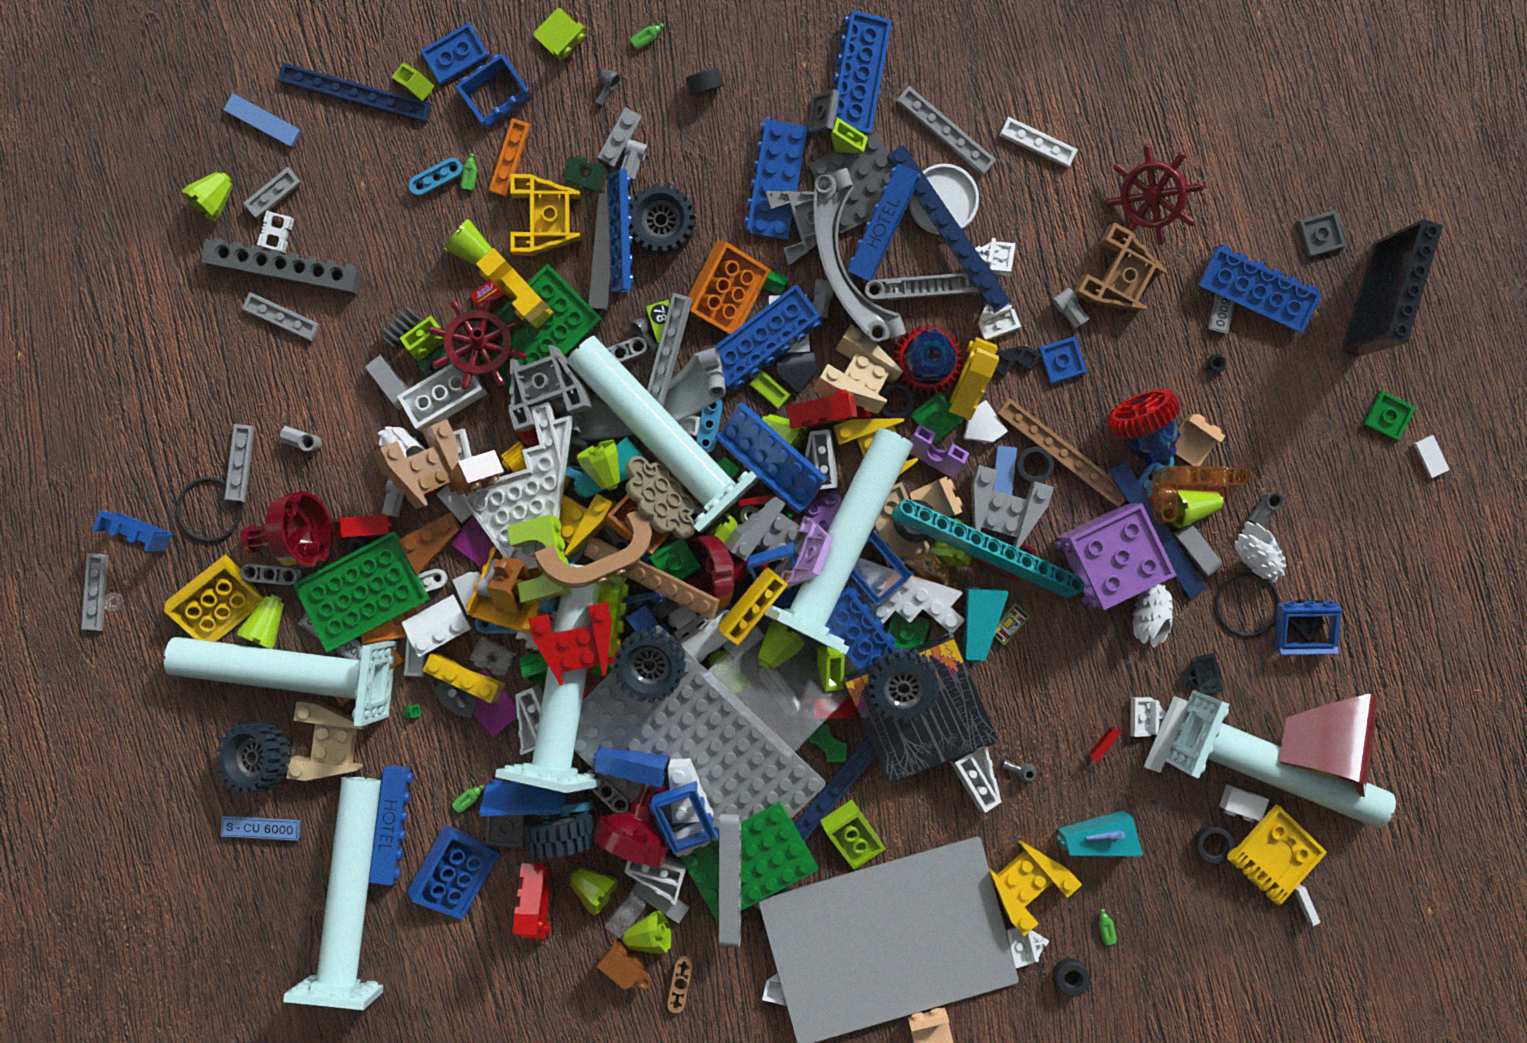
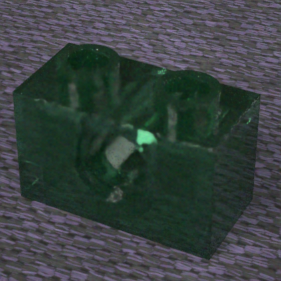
M570 155L562 178L568 183L599 195L608 173L605 170V166L594 162L593 165L580 155L576 157ZM590 170L591 173L588 177H581L582 171Z

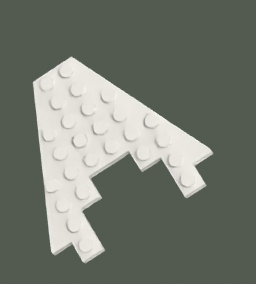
M551 402L531 407L540 445L522 450L527 469L499 477V480L494 483V487L488 490L481 488L472 495H460L502 556L521 560L526 564L527 570L538 567L534 554L547 547L542 542L521 548L510 546L507 526L548 514L559 519L573 417L566 416L555 420ZM466 430L453 431L456 437L459 461L471 458L472 455Z
M858 558L854 566L879 597L902 578L895 569L862 558ZM914 575L878 605L875 603L871 604L865 597L866 593L862 588L858 589L853 582L849 584L851 588L855 587L861 594L860 600L863 604L865 602L869 604L873 610L871 613L875 619L878 617L883 624L895 610L908 622H911L924 609L945 629L953 633L965 620L951 607L962 595L961 591ZM845 654V674L858 670Z

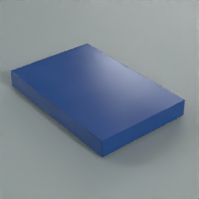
M470 22L420 51L440 86L490 57Z

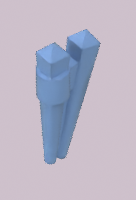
M1118 830L1087 836L1086 840L1123 839L1125 834Z

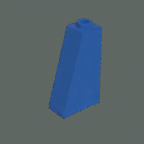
M599 747L597 753L593 754L592 765H595L596 773L662 787L667 775L669 755Z

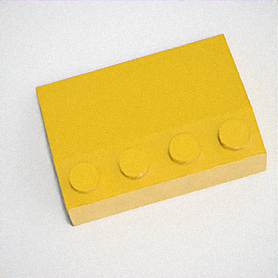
M225 554L165 602L164 612L194 639L216 642L253 613L264 597L251 581H246L242 578L240 567Z

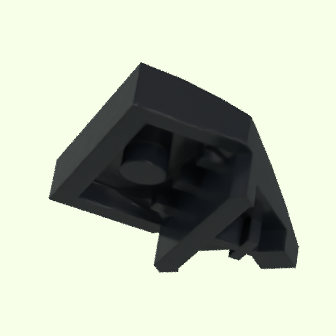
M815 354L779 355L776 358L777 373L780 381L787 384L799 395L802 389L814 379L816 374Z
M1305 599L1294 600V601H1293V602H1296V603H1304L1305 601H1313V602H1316V603H1323V602H1324V600H1305ZM1323 616L1288 617V624L1305 642L1310 641L1321 629V625H1325Z
M1215 652L1195 656L1181 681L1203 694L1224 691Z

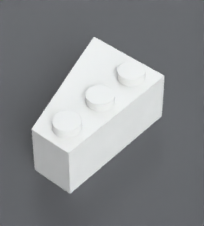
M832 430L810 432L805 458L827 477L820 490L838 488Z
M726 609L719 611L713 619H708L679 641L682 647L698 662L703 661L707 654L716 651L730 640L717 628L730 611Z
M540 684L515 695L517 719H519L518 733L521 742L520 755L534 750L543 700V691Z
M983 746L974 753H965L956 760L949 761L979 811L986 813L1001 803L988 747Z
M671 759L668 766L670 790L697 781V793L699 797H704L706 813H711L713 817L714 812L709 806L706 799L707 796L703 792L691 759ZM689 797L671 803L672 823L700 822Z
M667 856L661 867H652L647 864L641 865L627 861L624 873L644 886H649L655 890V893L663 895L672 904L676 905L686 866L682 860Z

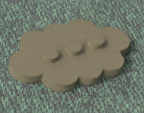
M641 456L630 458L625 466L626 473L630 478L626 484V492L633 501L637 502L639 512L644 517L650 518L651 525L657 532L666 534L671 531L679 539L686 540L690 538L696 529L694 527L695 523L690 517L694 512L695 506L692 499L683 493L681 483L677 479L671 478L668 468L660 462L650 465Z

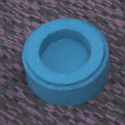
M566 466V475L576 480L582 476L581 472Z

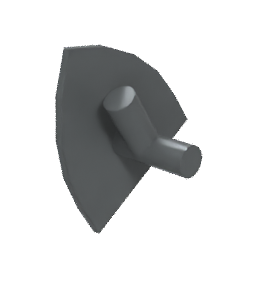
M447 682L433 688L437 697L446 708L460 716L472 718L476 705V696Z

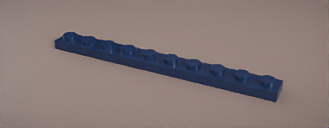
M904 144L889 153L887 157L894 167H897L899 163L922 175L913 196L993 313L995 314L1009 305L1011 300Z

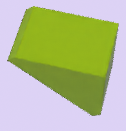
M838 117L835 119L831 132L835 152L862 154L868 137Z

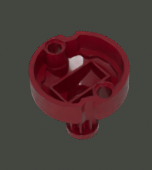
M300 491L285 494L284 497L275 499L268 508L265 524L258 527H245L241 532L240 541L244 550L249 553H255L261 549L268 548L271 549L276 559L290 569H302L316 566L317 562L326 560L332 548L333 527L329 513L320 499L309 492Z
M717 536L691 537L686 543L701 568L682 581L719 599L717 611H721L728 606L732 598L734 584L753 579L752 574H749L746 568L748 558L745 561L739 556L731 557L725 544ZM768 563L761 565L763 571L768 567Z
M642 783L638 796L633 801L629 811L600 817L593 834V840L603 849L628 861L641 865L647 864L652 867L663 866L670 848L667 847L665 836L655 823L656 815H652L650 804L654 795L667 791L668 785L663 783L662 787H656Z

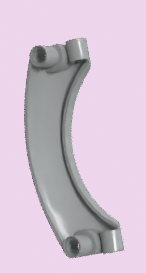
M845 168L831 175H821L815 181L814 223L818 249L827 278L843 307L872 341L880 342L906 333L900 314L886 310L866 298L852 283L843 266L838 245L839 222L845 203L854 189L848 169ZM822 180H826L830 185L828 189L821 190L818 187L819 183ZM877 327L883 331V336L878 339L872 336V330Z
M716 347L694 353L682 371L671 379L663 408L676 422L701 411L725 395V378ZM589 393L593 408L576 414L567 411L563 396L552 400L555 411L560 412V418L566 416L573 417L570 439L596 440L635 435L597 394Z

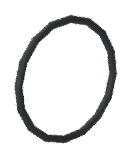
M204 477L196 479L184 487L177 500L176 514L180 526L187 535L197 541L211 543L223 540L234 532L240 522L242 507L241 503L236 501L238 507L236 521L231 529L222 536L209 539L198 537L191 533L184 525L180 513L181 501L187 490L196 483L204 481L219 482L226 486V482L219 478Z
M1240 572L1229 577L1220 586L1215 598L1216 613L1220 623L1229 632L1241 637H1255L1267 632L1276 623L1280 596L1275 585L1269 579H1263L1254 572ZM1241 576H1255L1264 580L1272 588L1276 597V612L1272 621L1264 629L1255 633H1241L1232 629L1223 620L1219 610V599L1223 589L1231 580Z

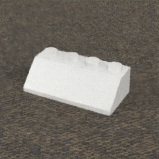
M465 357L460 358L465 363H468ZM450 364L397 397L415 429L422 432L423 429L445 420L487 395L488 393L479 377L472 376L469 388L463 390L461 383L464 373Z

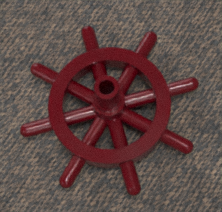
M1145 144L1143 146L1145 163L1136 166L1130 172L1120 164L1113 166L1114 171L1125 179L1121 187L1120 197L1109 198L1105 201L1106 206L1121 204L1125 214L1131 220L1126 229L1132 232L1137 225L1155 229L1157 244L1162 245L1165 242L1163 227L1174 222L1177 218L1188 226L1195 225V220L1183 211L1188 202V194L1202 191L1204 184L1187 185L1184 175L1178 169L1186 157L1185 152H1179L1171 164L1165 161H1153L1151 145ZM1154 170H1160L1165 172L1159 180V182L1156 184ZM1144 171L1147 172L1148 185L1137 178ZM1170 178L1174 180L1176 187L1168 188L1166 186ZM1132 185H1135L1144 193L1131 195ZM1178 195L1176 206L1165 197ZM1144 201L1139 210L1136 211L1132 202ZM1160 205L1171 212L1162 219ZM1150 206H1152L1153 219L1144 217Z
M492 297L487 298L484 310H471L463 312L459 303L453 300L451 307L457 317L450 322L447 329L443 330L433 326L428 328L430 334L444 338L446 353L445 356L433 361L432 366L439 368L451 362L456 369L464 373L461 383L463 390L469 388L472 376H485L492 374L498 386H504L505 381L498 370L505 364L508 357L521 360L527 358L525 352L511 349L509 331L521 326L522 320L516 319L505 325L499 317L491 313L494 304ZM480 321L479 327L473 328L470 322ZM488 323L496 328V330L485 335ZM463 325L469 337L455 332ZM502 336L503 346L489 343ZM452 340L467 345L454 351ZM487 350L500 353V355L492 361ZM471 351L468 363L459 358ZM478 354H480L486 365L475 366Z

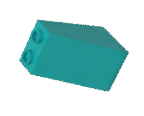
M627 437L616 445L620 472L618 486L630 480L625 470L626 463L630 458L641 456L647 460ZM587 472L574 482L576 486L574 490L583 498L595 497L596 493L601 494L608 491L607 488L602 489Z
M964 588L963 618L965 620L962 623L961 653L968 663L980 664V661H986L1008 591L1001 589Z
M1124 810L1057 829L1059 835H1056L1059 846H1062L1063 851L1066 850L1070 856L1143 855L1133 818ZM1118 830L1125 834L1123 839L1086 840L1087 836Z

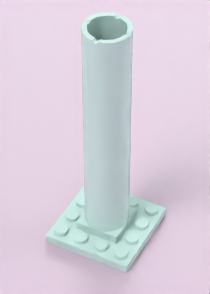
M595 336L585 340L579 345L580 348H576L567 359L568 365L708 511L707 514L701 513L694 520L696 522L694 527L699 532L704 533L738 499L759 481L752 471L749 473L745 471L738 478L739 483L736 484Z
M878 428L827 533L833 538V541L831 543V550L824 561L823 570L819 576L802 583L790 609L784 608L782 610L771 605L764 613L765 616L844 654L847 653L849 647L844 645L845 640L828 633L830 629L825 627L904 466L913 447L912 442L906 438H901L899 434L890 430Z
M569 564L571 567H583L582 565ZM594 583L582 588H571L572 593L560 596L554 632L591 625L587 605L599 603L602 584L596 585ZM548 666L532 763L514 764V766L505 765L504 768L496 769L495 777L565 793L601 786L602 779L596 778L595 774H578L577 768L571 767L588 667L561 673L563 685L560 686Z
M174 637L170 640L165 650L164 668L168 675L355 699L356 708H354L352 713L354 725L364 726L389 717L394 668L389 670V666L395 663L391 647L396 651L397 641L389 640L364 645L359 653L360 660Z
M1192 690L1188 700L1191 703L1166 762L1191 776L1199 778L1200 774L1205 770L1206 760L1209 759L1372 827L1382 828L1391 820L1396 800L1389 791L1367 783L1365 797H1360L1354 783L1318 772L1281 764L1279 762L1280 746L1222 723L1228 714L1229 704Z
M342 777L317 975H310L286 992L283 1002L364 1010L383 993V985H378V982L367 981L366 983H360L361 979H357L381 780Z

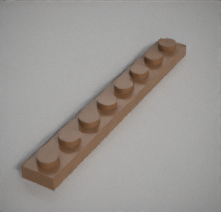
M1009 398L997 414L1036 445L1047 450L1054 459L1117 508L1125 501L1120 490L1107 473Z
M593 536L588 539L584 555L597 561L621 550ZM641 560L625 570L626 572L623 574L709 619L715 617L719 599Z

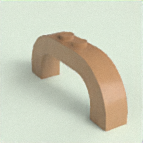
M639 510L627 514L625 521L632 535V541L629 546L586 566L571 567L565 564L559 558L554 545L535 552L534 559L541 572L557 585L567 588H582L594 583L596 585L602 584L610 576L618 577L626 572L625 570L634 566L644 556L652 535L650 518L644 517Z

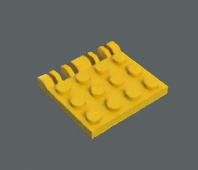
M1275 804L1243 842L1229 852L1227 859L1237 868H1242L1243 874L1247 875L1250 881L1259 887L1261 891H1266V896L1276 905H1280L1325 856L1327 851L1280 806Z

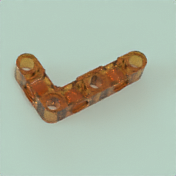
M1166 466L1157 469L1153 473L1154 519L1159 524L1176 520L1178 517V485L1190 488H1210L1215 486L1235 488L1246 485L1250 480V474L1243 468L1212 466ZM1163 472L1166 473L1167 480L1163 478ZM1200 473L1203 475V481L1199 477ZM1236 474L1239 477V482L1236 480ZM1164 510L1168 513L1167 519L1164 517Z

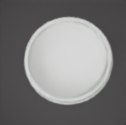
M938 164L922 171L961 229L967 227L975 217L979 205V193L973 178L962 168L951 164ZM912 195L909 209L914 220L926 231L940 235L916 198Z

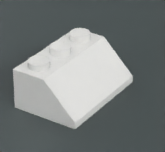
M454 594L402 622L409 641L418 657L472 628Z

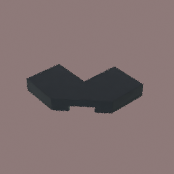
M1026 345L999 350L996 353L999 356V362L994 372L1004 378L1014 362L1030 372L1041 354Z

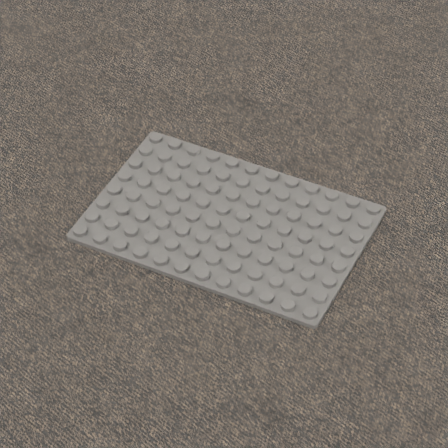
M657 625L655 627L657 628V633H660L661 630H664L660 625ZM667 632L665 636L670 637L671 635ZM683 647L680 650L685 652L686 656L684 659L686 667L677 689H674L673 694L669 697L666 695L664 700L659 701L656 698L654 703H648V698H645L643 702H639V696L634 695L633 699L628 697L630 691L626 690L623 693L620 689L622 683H616L617 673L613 674L612 670L582 701L574 751L595 770V765H592L593 754L597 753L599 747L669 755L668 766L671 759L690 758L703 792L707 796L706 799L709 806L714 812L712 817L713 828L718 827L719 829L720 814H740L741 821L780 800L790 818H792L825 787L826 782ZM646 661V664L649 667H655V663L653 661ZM668 768L664 783L668 785L667 791L670 790ZM601 774L631 804L636 800L642 783ZM671 804L661 807L671 829L682 824L672 823ZM656 817V818H655V823H656L657 826H658V823H657V822H658V819H657V817Z
M978 836L774 894L759 901L797 1043L818 1042L1013 985L1019 981L983 844Z

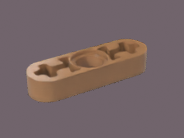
M680 956L675 963L667 1004L668 1009L673 1013L681 1012L685 1006L693 966L692 960L688 956ZM683 961L689 966L685 968L684 975L680 974L681 966L678 965L682 964ZM677 980H683L686 986L683 989L676 988L675 982ZM676 994H680V1004H678V1007H674V1003H672L675 1001Z

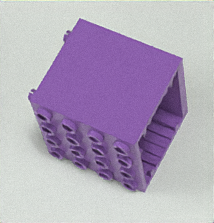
M1142 503L1124 504L1056 537L1058 540L1055 542L1056 548L1058 550L1062 549L1073 574L1084 580L1085 588L1082 591L1084 597L1081 598L1084 605L1088 604L1091 607L1106 610L1177 576Z

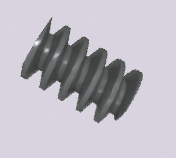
M404 306L406 313L398 312L401 317L400 319L393 316L394 324L389 321L387 322L389 329L381 327L383 331L381 335L394 348H397L395 341L402 343L400 337L413 329L412 325L417 326L419 324L418 320L422 322V319L407 306Z

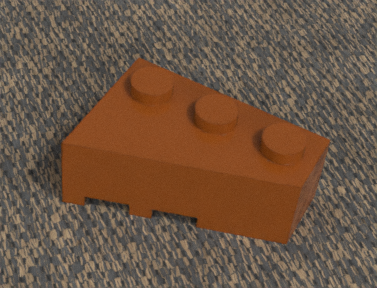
M448 513L399 539L398 541L415 573H422L462 531V527L453 513Z

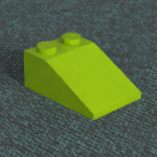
M850 800L820 820L826 834L854 870L886 849L853 800Z

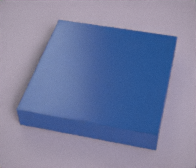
M1076 336L1038 348L1049 385L1087 373Z

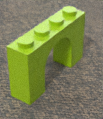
M548 514L507 526L510 546L521 548L541 542L546 547L554 545L559 558L569 565L564 554L565 543L561 537V523L558 517ZM544 574L538 578L517 583L520 602L529 605L572 593L571 588L553 583Z

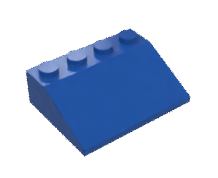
M493 779L486 785L479 813L480 816L558 814L566 804V793L515 781L503 782V779Z
M445 825L407 891L411 901L462 920L500 853L489 846H485L484 843L470 835Z

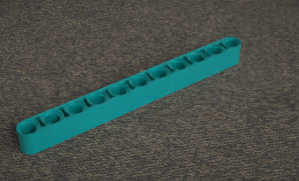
M905 499L892 510V516L895 521L954 548L963 550L974 557L1061 596L1072 598L1085 588L1084 580L1081 577L912 500Z

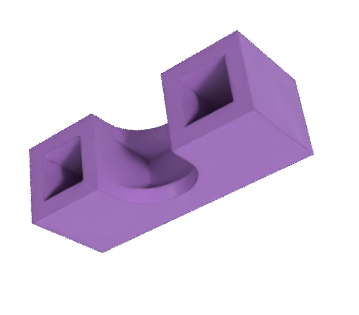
M919 424L909 439L913 443L910 454L954 479L965 464L969 453L953 443L947 450L937 449L932 442L936 433Z

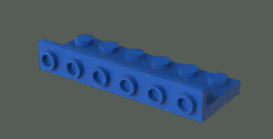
M851 10L843 19L842 27H845L844 34L840 36L839 46H841V50L837 54L835 62L838 67L837 72H834L832 78L834 89L839 91L835 119L838 117L859 132L870 135L872 133L892 20Z
M766 117V122H762L760 133L763 134V139L758 141L757 152L760 153L759 160L755 159L754 171L757 174L756 179L752 178L750 190L754 191L752 198H748L747 204L750 214L749 217L745 216L744 228H747V234L788 241L793 216L790 203L770 209L765 192H797L808 126L770 120V117Z
M619 169L607 175L611 292H630L633 284V275L630 274L632 255L630 254L629 247L632 244V237L629 234L631 216L628 215V207L631 202L630 195H628L630 177L627 175V169Z
M1225 245L1213 247V255L1197 286L1299 333L1304 332L1322 296L1321 293L1317 292L1316 287L1306 284V286L1299 284V279L1291 276L1286 278L1282 276L1283 272L1274 268L1269 270L1265 268L1266 264L1255 260V262L1248 260L1249 257L1239 252L1234 254L1230 252L1231 248Z
M797 284L714 346L717 348L720 356L725 383L731 390L741 388L746 380L757 376L763 367L774 363L775 358L787 353L796 342L800 343L806 338L808 333L816 331L821 327L824 320Z
M743 402L737 405L724 429L715 436V439L723 447L731 452L736 459L742 462L749 471H752L797 513L810 505L827 479L824 474Z
M847 585L846 589L842 591L825 627L830 629V634L845 640L844 645L849 647L846 655L857 669H861L875 663V659L878 656L882 659L883 652L887 650L889 654H892L893 648H897L894 644L896 640L890 632L886 634L883 630L885 626L878 617L876 619L871 614L873 610L867 602L863 604L860 600L861 594L855 587L851 588L850 585ZM899 648L898 651L903 652V649Z

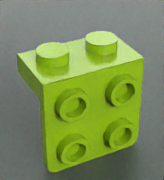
M560 8L556 9L534 32L535 38L560 62L568 57L572 49L577 44H580L587 35L584 26L579 22L576 24Z

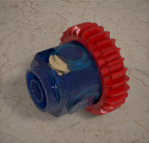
M929 324L926 325L925 329H923L922 325H919L918 331L914 327L911 328L912 334L906 331L905 336L907 338L900 337L899 340L902 344L896 343L895 345L899 351H893V354L898 355V357L892 360L897 362V365L903 370L902 378L899 382L906 381L907 387L913 386L912 392L918 388L920 395L923 390H925L926 395L930 394V390L935 395L937 394V388L943 392V385L947 388L951 387L949 381L955 383L956 379L953 376L960 375L956 370L963 368L958 362L964 360V358L958 357L963 351L956 349L960 343H953L956 337L950 339V331L944 334V327L938 331L937 325L930 329Z
M1160 388L1159 390H1148L1145 393L1134 395V397L1127 398L1126 401L1121 402L1120 405H1116L1115 409H1112L1111 413L1108 414L1107 422L1112 434L1116 438L1125 439L1132 453L1143 457L1146 463L1155 464L1163 462L1172 457L1177 451L1175 444L1181 434L1174 419L1180 413V404L1172 390Z

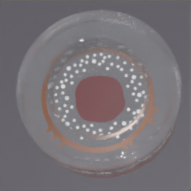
M116 592L108 593L102 600L103 607L110 612L119 611L124 606V598Z

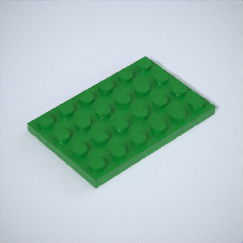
M548 264L527 284L554 314L538 329L525 318L522 320L521 326L509 331L511 349L525 352L527 358L521 360L509 356L505 364L498 370L508 388L511 387L510 359L522 362L523 366L551 356L549 345L559 348L563 355L566 356L602 320ZM514 298L496 314L505 325L516 319H521L514 312L517 309L512 304L515 301ZM488 323L485 335L496 330V328ZM502 336L489 343L503 346ZM487 350L492 361L500 355V353Z
M397 531L379 538L293 584L327 653L430 600L419 575L415 573L398 541L400 537Z
M781 800L741 821V911L819 869ZM718 834V841L711 840L707 846H699L689 855L680 856L717 923H719Z

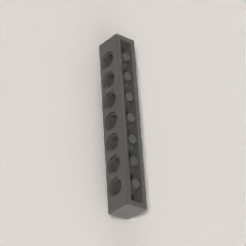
M213 238V240L205 239L201 262L206 265L358 294L362 272L356 269L355 265L345 264L344 266L337 265L338 262L326 260L324 263L319 262L318 258L311 256L303 259L300 258L299 254L288 252V255H283L281 251L269 249L268 252L263 251L262 247L255 245L247 248L243 247L244 244L232 241L231 244H227L225 240ZM228 250V257L223 258L224 251ZM247 254V260L242 262V256ZM264 257H266V259H267L266 264L263 265V266H261V265H260L261 259L264 258ZM285 261V267L280 270L279 264ZM304 264V271L298 273V267ZM323 268L322 276L317 277V270ZM338 272H342V278L336 281L335 275Z

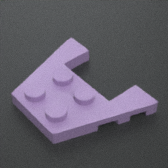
M807 516L803 517L798 530L799 533L807 536L793 571L782 570L780 575L788 584L786 588L819 576L824 568L826 556L831 550L833 538Z

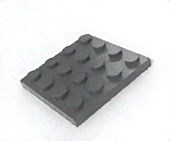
M878 132L868 136L865 150L862 154L833 152L808 164L815 181L821 175H831L838 170L848 169L854 189L845 203L841 214L838 230L840 235L872 220L874 216L873 209L877 203H880L883 197L881 192L884 186L888 185L891 180L889 175L894 166L887 157V150ZM822 180L818 187L821 190H826L830 184L828 181Z

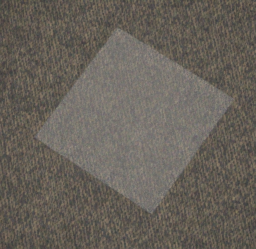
M764 615L739 645L734 644L701 677L788 759L846 699L849 691L845 683L844 689L824 690L817 666V648L823 645L789 627L787 631L790 633L794 631L805 643L801 650L774 670L769 669L766 671L760 667L757 658L766 631L773 619ZM844 666V675L851 673V671L846 666Z

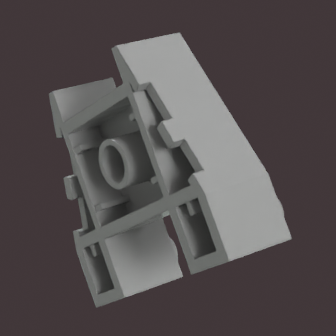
M553 345L548 346L551 356L524 366L522 362L510 359L511 387L509 388V394H511V405H509V414L516 431L526 432L536 428L531 407L562 396L568 412L576 414L593 408L588 389L577 373L568 365L567 359L560 349Z
M981 465L976 466L971 481L972 528L978 531L981 528L1015 537L1012 546L1019 549L1049 506L1054 487L1039 482H1032L1027 498L1022 499L993 490L998 470Z
M775 496L764 505V508L748 517L749 519L745 523L738 525L724 544L732 553L746 561L756 545L768 551L787 545L792 540L798 554H800L807 535L799 533L800 525L780 512L785 503ZM789 557L776 560L770 569L780 576L782 570L793 571L794 568Z

